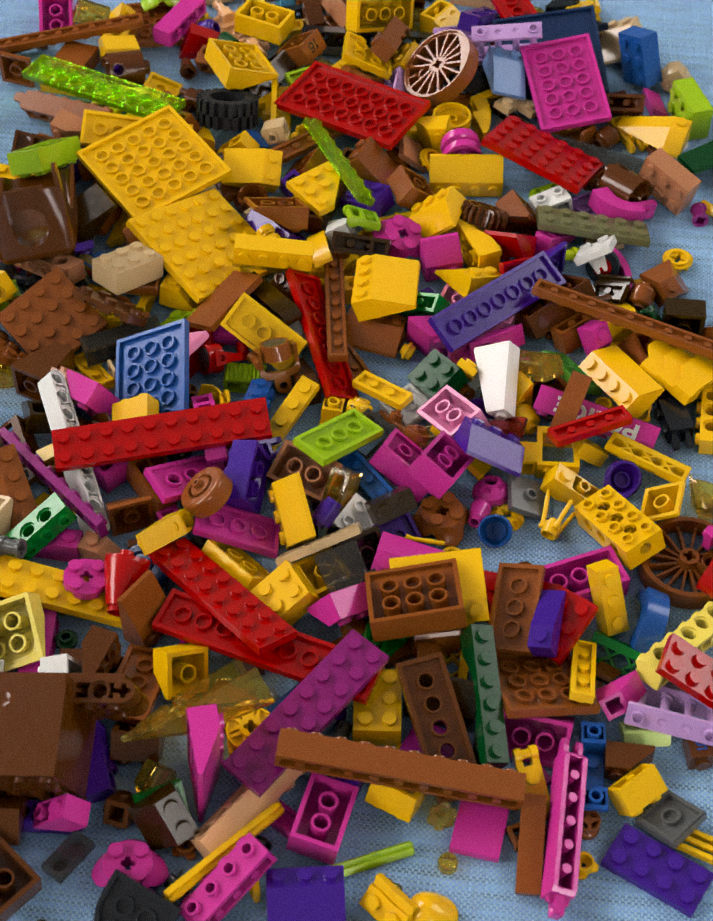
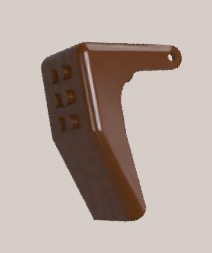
M52 162V172H47L45 175H32L17 179L0 178V260L2 263L12 265L51 258L74 251L77 246L78 232L74 164H70L66 169L58 170L56 162Z

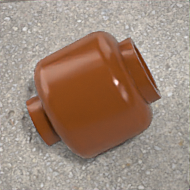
M648 282L635 284L630 291L628 303L636 311H640L653 304L656 291Z

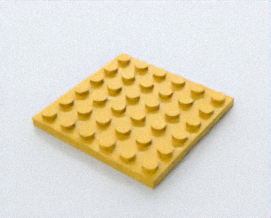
M170 104L76 152L77 158L130 218L192 197L232 175L231 169Z
M215 188L127 220L126 226L142 244L163 256V267L197 304L205 301L234 270L246 273L255 271L261 277L275 272L233 267L236 233L256 235V231Z

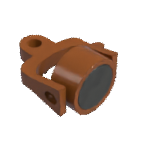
M276 337L261 342L259 344L260 351L256 348L253 352H249L247 354V361L259 370L262 379L266 381L273 380L274 386L279 393L289 392L292 387L290 376L298 373L301 368L297 343L293 339L289 340L287 337ZM293 355L294 361L287 368L277 371L264 370L263 362L278 363L291 358Z

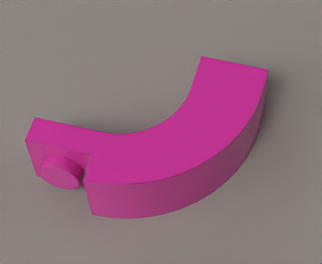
M608 187L592 189L588 201L589 207L596 214H603L611 218L621 217L629 221L640 220L642 222L653 217L658 204L654 199L640 202L622 200Z

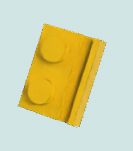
M383 873L377 874L375 876L376 879L370 884L359 904L377 921H410L413 913L419 906Z

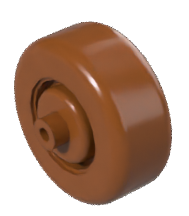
M218 467L203 469L185 486L181 495L182 506L193 517L203 519L212 516L228 501L233 490L232 480Z

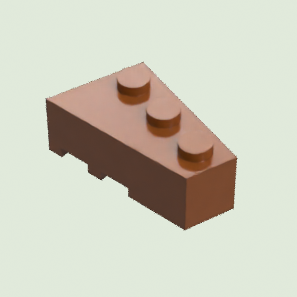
M166 455L127 462L126 480L138 497L151 496L155 521H157L156 512L173 504L177 506V501L163 504L144 476L145 468L168 463Z

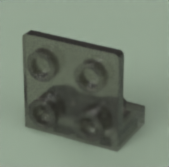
M354 540L314 556L328 593L364 582V573L376 571L375 568L368 571Z

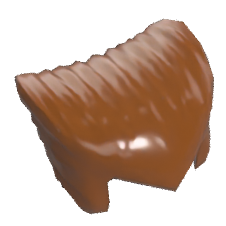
M250 183L245 185L235 197L234 205L239 212L243 213V211L251 208L244 202V197H268L266 189L259 184Z

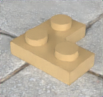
M504 96L496 100L493 106L505 115H509L517 110L530 119L537 116L533 101L526 98L525 100Z

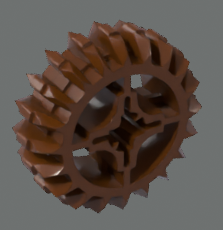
M470 199L464 200L462 204L461 220L487 230L504 231L509 217L506 211Z

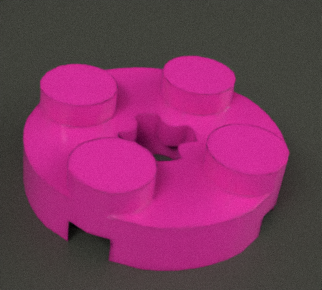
M99 559L70 560L63 574V585L68 592L69 590L73 593L74 597L81 600L98 598L100 593L105 590L104 562ZM82 577H90V579L86 582Z

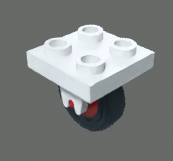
M604 235L597 239L598 242L591 244L588 242L580 246L574 262L576 266L586 263V273L591 280L598 281V274L618 275L620 261L617 255L612 252L617 243L615 235L610 237Z

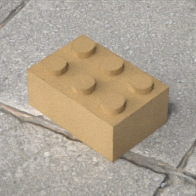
M139 241L132 242L130 245L117 248L112 252L101 254L99 257L92 259V280L117 296L163 277V256Z

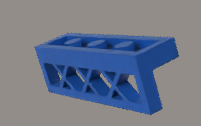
M357 450L337 460V462L342 463L347 471V477L369 501L393 490Z

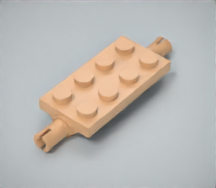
M218 0V2L214 1L212 7L218 14L211 19L219 24L220 33L227 31L241 43L257 45L267 58L268 54L265 51L270 50L269 42L235 32L234 14L237 10L232 11L221 0Z

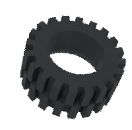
M226 88L202 90L196 95V120L201 127L213 128L216 131L223 130L228 132V130H232V132H235L237 130L253 129V127L258 125L259 97L257 94H252L250 91L245 92V90H228Z

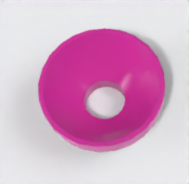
M486 475L481 481L474 484L472 498L474 501L479 498L485 499L490 503L491 507L502 505L508 501L507 482L499 476Z

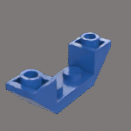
M581 721L579 742L583 743V756L588 759L584 810L608 812V787H604L603 753L606 746L605 723Z

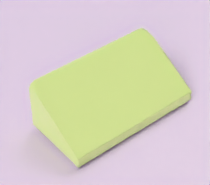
M619 722L621 740L624 743L652 745L655 747L671 745V735Z

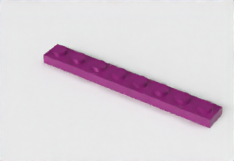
M5 427L0 429V439L4 446L14 443L20 461L51 491L57 493L71 510L101 538L109 534L105 526L107 521L101 513L96 514L88 501L83 502L80 494L75 489L70 490L64 478H58L50 465L46 467L38 454L33 455L31 448L25 442L21 443L14 431L9 432Z

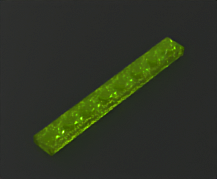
M305 117L302 124L357 202L372 207L376 201L371 195L372 192L366 188L364 181L358 177L357 171L351 167L350 161L343 156L342 150L335 145L336 142L330 138L329 132L323 128L322 122L316 118L310 119Z

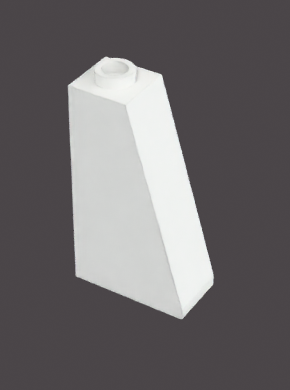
M509 340L474 348L486 413L498 421L515 417L520 348Z

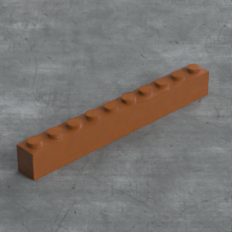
M293 727L281 728L277 740L273 766L516 811L520 809L525 798L526 773H521L513 768L500 769L495 768L491 764L478 765L464 759L451 760L446 759L442 755L430 756L416 750L403 751L398 750L394 746H376L368 741H349L345 737L333 738L324 736L319 732H301Z

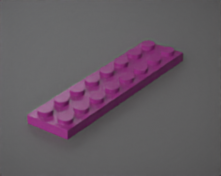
M352 629L222 763L223 768L260 798L287 769L273 766L280 729L293 727L301 732L321 733L389 662V656Z

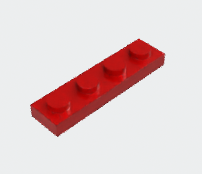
M623 405L548 428L547 436L559 448L633 424V416Z

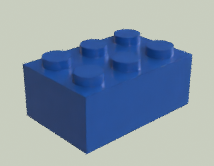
M632 26L618 32L624 82L644 88L661 82L657 31Z

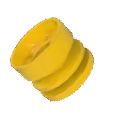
M248 706L232 713L227 720L225 728L229 756L269 716V711L261 707Z

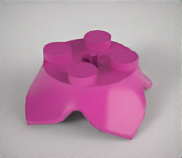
M395 215L394 218L380 221L382 224L380 231L373 230V237L392 241L390 256L405 259L408 256L413 258L420 257V239L423 238L421 226L410 218Z
M126 839L111 843L108 851L97 860L91 873L92 880L99 887L107 885L115 869H119L146 887H157L163 884L169 877V871L164 860L152 851L145 841L139 839ZM131 865V870H125L126 866Z

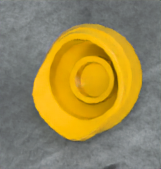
M422 891L416 893L411 898L419 908L413 913L410 921H458L456 905L441 894Z

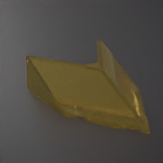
M235 659L177 693L171 698L173 700L171 705L160 706L139 722L133 730L122 735L120 739L122 742L187 735L186 708L217 704L218 713H223L224 724L270 705L275 700L257 668L255 667L247 672L242 661Z

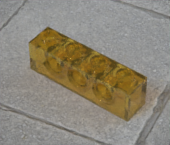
M520 350L518 372L522 371L530 380L547 382L564 375L563 361L559 354Z

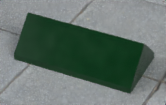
M713 141L678 155L677 161L694 175L712 168Z

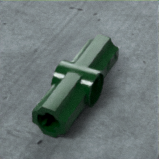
M654 304L638 311V314L662 322L660 318L662 312L660 309H656Z

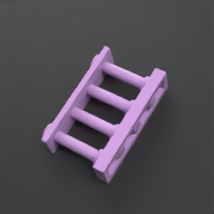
M542 22L471 26L472 41L478 44V65H482L489 46H485L484 42H495V46L492 47H502L506 50L520 52V46L535 44L537 39L542 38ZM530 39V43L519 44V40ZM512 40V44L502 45V41Z
M643 682L647 692L637 703L629 701L624 724L713 746V709L678 686L666 683L656 691ZM645 704L657 706V707H660V708L648 706V705H645ZM669 710L681 712V713H684V714L672 712V711H669Z

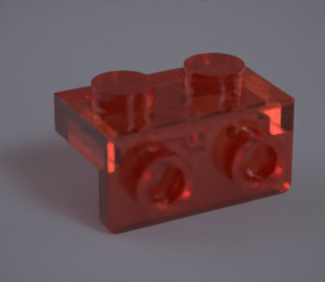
M516 416L507 418L504 421L488 420L490 425L497 426L503 430L502 433L506 435L512 433L519 438H523L528 421L526 417Z

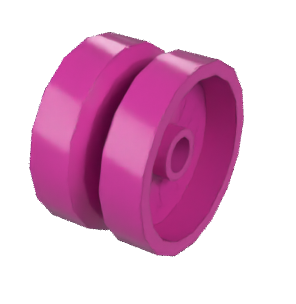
M456 128L443 136L440 143L441 154H482L479 137L471 129Z

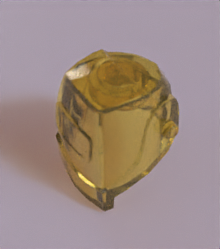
M689 474L692 508L699 519H713V483L694 479L693 475Z

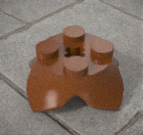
M445 492L440 499L433 495L424 498L412 519L422 537H427L431 534L434 535L436 540L444 541L445 545L443 546L457 547L463 539L465 524L468 525L470 510L455 498L452 492Z

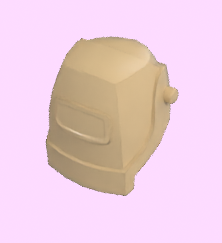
M680 61L669 62L661 70L662 81L660 83L664 91L670 93L673 80L690 78L692 76L684 64Z

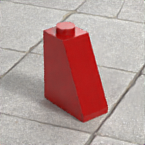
M191 22L179 48V59H196L202 45H207L209 38L218 39L221 33Z

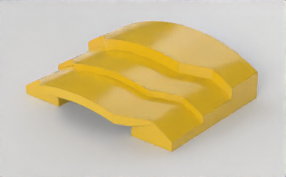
M654 340L648 345L649 357L640 364L643 370L684 406L696 400L702 389L713 383L712 360L699 354H693L688 350L673 347L660 340Z

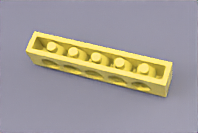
M708 601L701 611H695L688 621L681 622L674 632H668L661 642L654 643L647 653L639 655L635 662L637 665L636 671L643 682L656 691L669 682L655 671L668 636L672 633L677 634L704 653L713 646V601Z

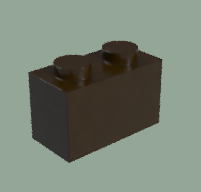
M401 486L364 503L372 523L378 526L418 508L411 488L407 486Z

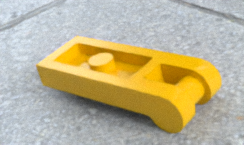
M536 744L529 745L527 749L523 750L519 748L512 749L511 756L515 769L521 773H526L525 793L547 795L546 813H549L550 795ZM529 758L531 765L524 767L523 759Z

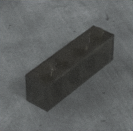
M157 315L146 318L147 323L145 327L124 324L80 337V343L88 367L107 362L109 359H116V340L161 326Z

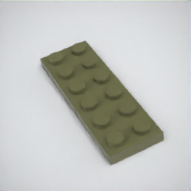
M537 205L535 214L538 230L599 239L604 235L609 237L615 235L617 243L649 248L651 240L647 224L640 220L629 221L621 217L611 218L603 214H589L585 211L574 212L567 208L556 209L548 205Z

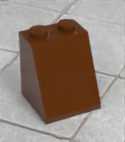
M55 341L12 363L10 367L16 394L33 401H42L38 382L50 372L52 367L60 369L61 366L77 371L73 348Z

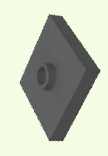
M509 474L507 476L508 511L541 521L546 493L540 490L542 483ZM548 506V511H547L546 520H549V518H550L549 506Z
M667 790L661 795L662 798L649 806L635 820L638 827L673 849H676L707 819V813Z

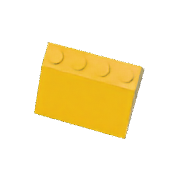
M209 38L204 58L226 89L242 90L278 78L279 74L257 45Z
M379 254L364 255L358 258L351 305L358 322L416 309L420 262L418 260Z
M481 547L389 558L390 569L456 558L467 623L490 620Z

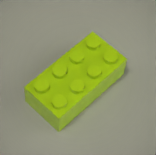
M71 136L49 139L6 153L11 175H20V178L29 177L31 174L40 176L47 174L46 172H52V162H56L58 168L75 164L78 159L76 152L81 150L79 137Z

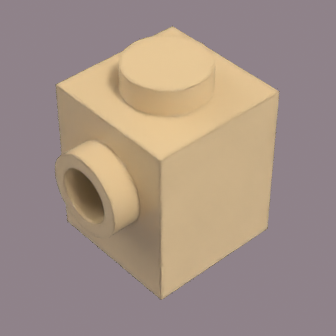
M285 117L264 121L261 136L268 145L288 141L290 129Z

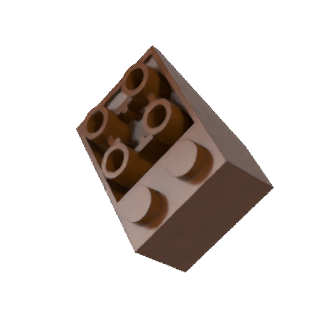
M92 625L82 641V673H115L123 659L118 633Z

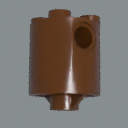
M141 50L106 52L105 56H101L102 67H105L106 73L103 74V81H106L108 86L144 85L145 74H150L149 60H144ZM116 65L119 67L117 74L114 73V66Z
M619 162L605 166L604 174L601 180L597 182L595 189L608 187L617 197L629 202L648 200L650 182Z

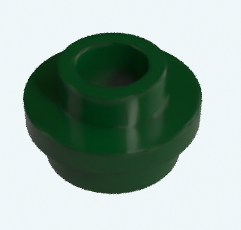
M62 630L55 636V644L59 649H74L78 643V636L73 630Z

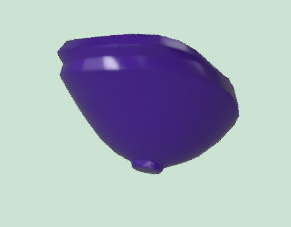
M616 460L606 470L603 487L609 484L627 499L640 489L642 484L641 471L631 461Z

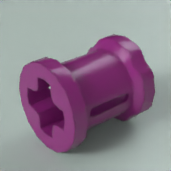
M694 203L690 208V213L693 215L692 223L696 227H703L709 222V217L706 214L707 207L704 203Z

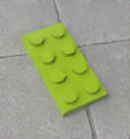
M353 408L294 437L293 445L324 467L382 437L384 429Z

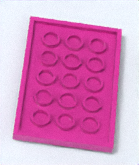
M589 33L520 46L532 100L542 132L551 133L612 121L611 111Z

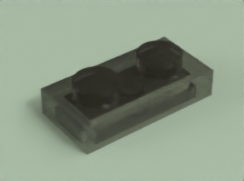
M78 830L73 831L41 865V869L61 885L95 848V844Z

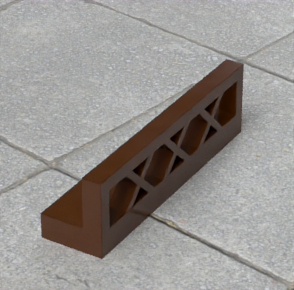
M14 415L0 427V429L5 427L7 430L13 427L12 431L17 434L20 442H25L31 448L33 455L37 454L36 451L39 450L34 433L26 432L23 418ZM21 463L24 472L29 473L27 478L29 486L36 482L46 487L29 468Z

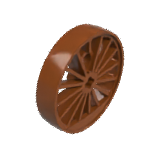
M447 29L433 34L417 47L406 65L404 72L406 89L411 95L430 101L431 106H438L451 101L469 85L476 73L479 63L477 47L467 35L456 29ZM460 67L459 71L452 68ZM451 73L456 75L452 81L449 79ZM443 79H446L448 85L443 88Z
M685 516L668 518L656 523L662 529L664 541L670 549L664 548L660 551L662 554L657 553L637 566V572L645 588L648 586L667 594L670 598L671 606L682 609H703L708 601H713V598L703 592H698L697 588H695V580L698 583L712 561L713 549L701 554L705 548L700 545L695 550L693 545L695 536H702L705 528L708 525L712 526L713 523ZM682 532L692 533L689 548L685 547ZM676 533L680 549L668 534ZM651 560L662 563H651ZM666 570V571H663V572H661V573H659V574H657V575H654L653 572H652V571ZM674 575L667 584L661 581L667 577ZM683 575L680 590L673 588L674 583ZM686 576H688L692 592L683 591Z

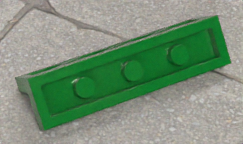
M600 630L594 632L591 642H597L605 646L608 656L602 658L596 657V663L604 661L620 670L621 675L624 676L630 673L625 669L630 668L631 672L635 670L634 666L636 664H632L631 659L636 661L641 652L632 649L630 644L613 636H607ZM610 649L616 651V653L611 654ZM618 654L626 656L629 666L623 668L616 666L612 656ZM609 658L611 663L605 661L604 659Z

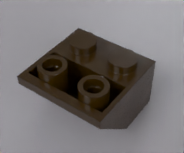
M33 400L21 402L26 432L51 433L43 402Z

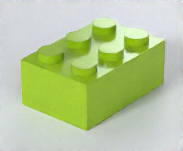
M693 77L673 80L672 88L670 89V101L667 104L668 112L672 116L693 121L688 141L707 138L713 115V107Z

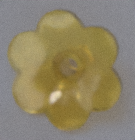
M449 802L433 805L429 810L430 814L427 816V822L429 825H433V828L437 831L442 830L444 827L449 828L454 824L453 818L457 816V811L454 807H451Z

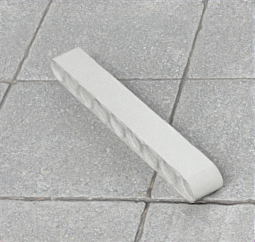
M53 369L38 382V389L50 429L57 430L80 426L66 379L59 370ZM93 467L63 471L69 489H75L80 494L83 502L88 501L96 514L101 513L107 521L105 526L109 531L110 523ZM76 514L80 530L83 531L84 535L87 530L94 532Z

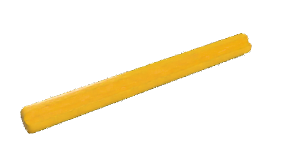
M279 802L271 804L166 888L163 892L165 898L174 903L218 866L220 859L228 855L236 847V843L241 837L246 836L249 832L256 837L282 816L285 812L282 804Z

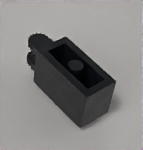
M675 397L659 399L657 407L654 409V418L660 424L661 435L665 436L667 444H671L674 451L680 450V442H684L685 447L691 449L693 447L692 436L695 426L687 407Z

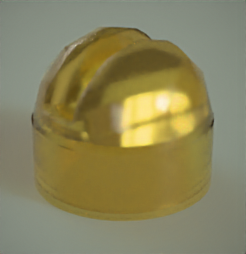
M444 852L438 859L439 871L445 875L455 873L458 868L457 857L454 853Z

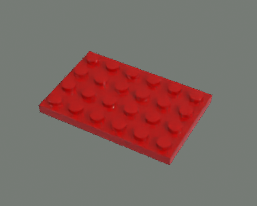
M509 115L483 137L481 141L482 146L576 195L589 183L591 178L600 172L604 165L598 158L589 156L581 149L573 148L567 142L552 137L550 133L542 132L536 126L521 121L519 117Z

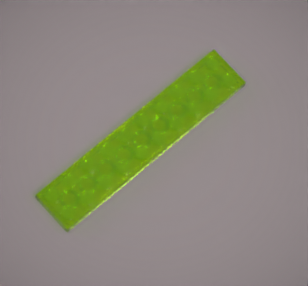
M42 54L22 72L24 79L139 117H146L169 104L177 113L186 106L185 99Z

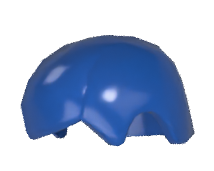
M493 514L486 516L478 525V536L481 542L489 547L504 546L512 537L513 527L510 521L502 515Z

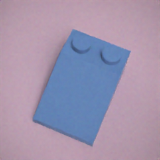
M489 46L482 66L492 93L525 100V66L521 53L516 50L510 51L502 47Z

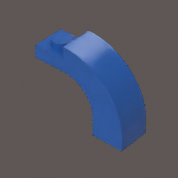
M648 586L646 591L639 588L636 595L640 602L641 610L637 625L629 640L632 649L641 653H647L654 643L662 641L670 612L669 596Z

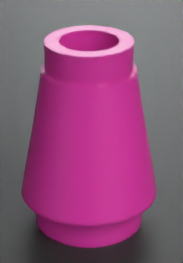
M479 498L471 503L468 524L471 527L478 528L483 518L490 515L491 506L487 500Z

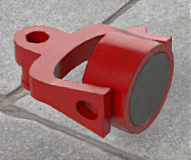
M207 331L209 338L197 351L199 370L202 374L209 375L222 373L227 363L247 360L249 348L243 342H237V353L224 352L220 344L213 343V332Z

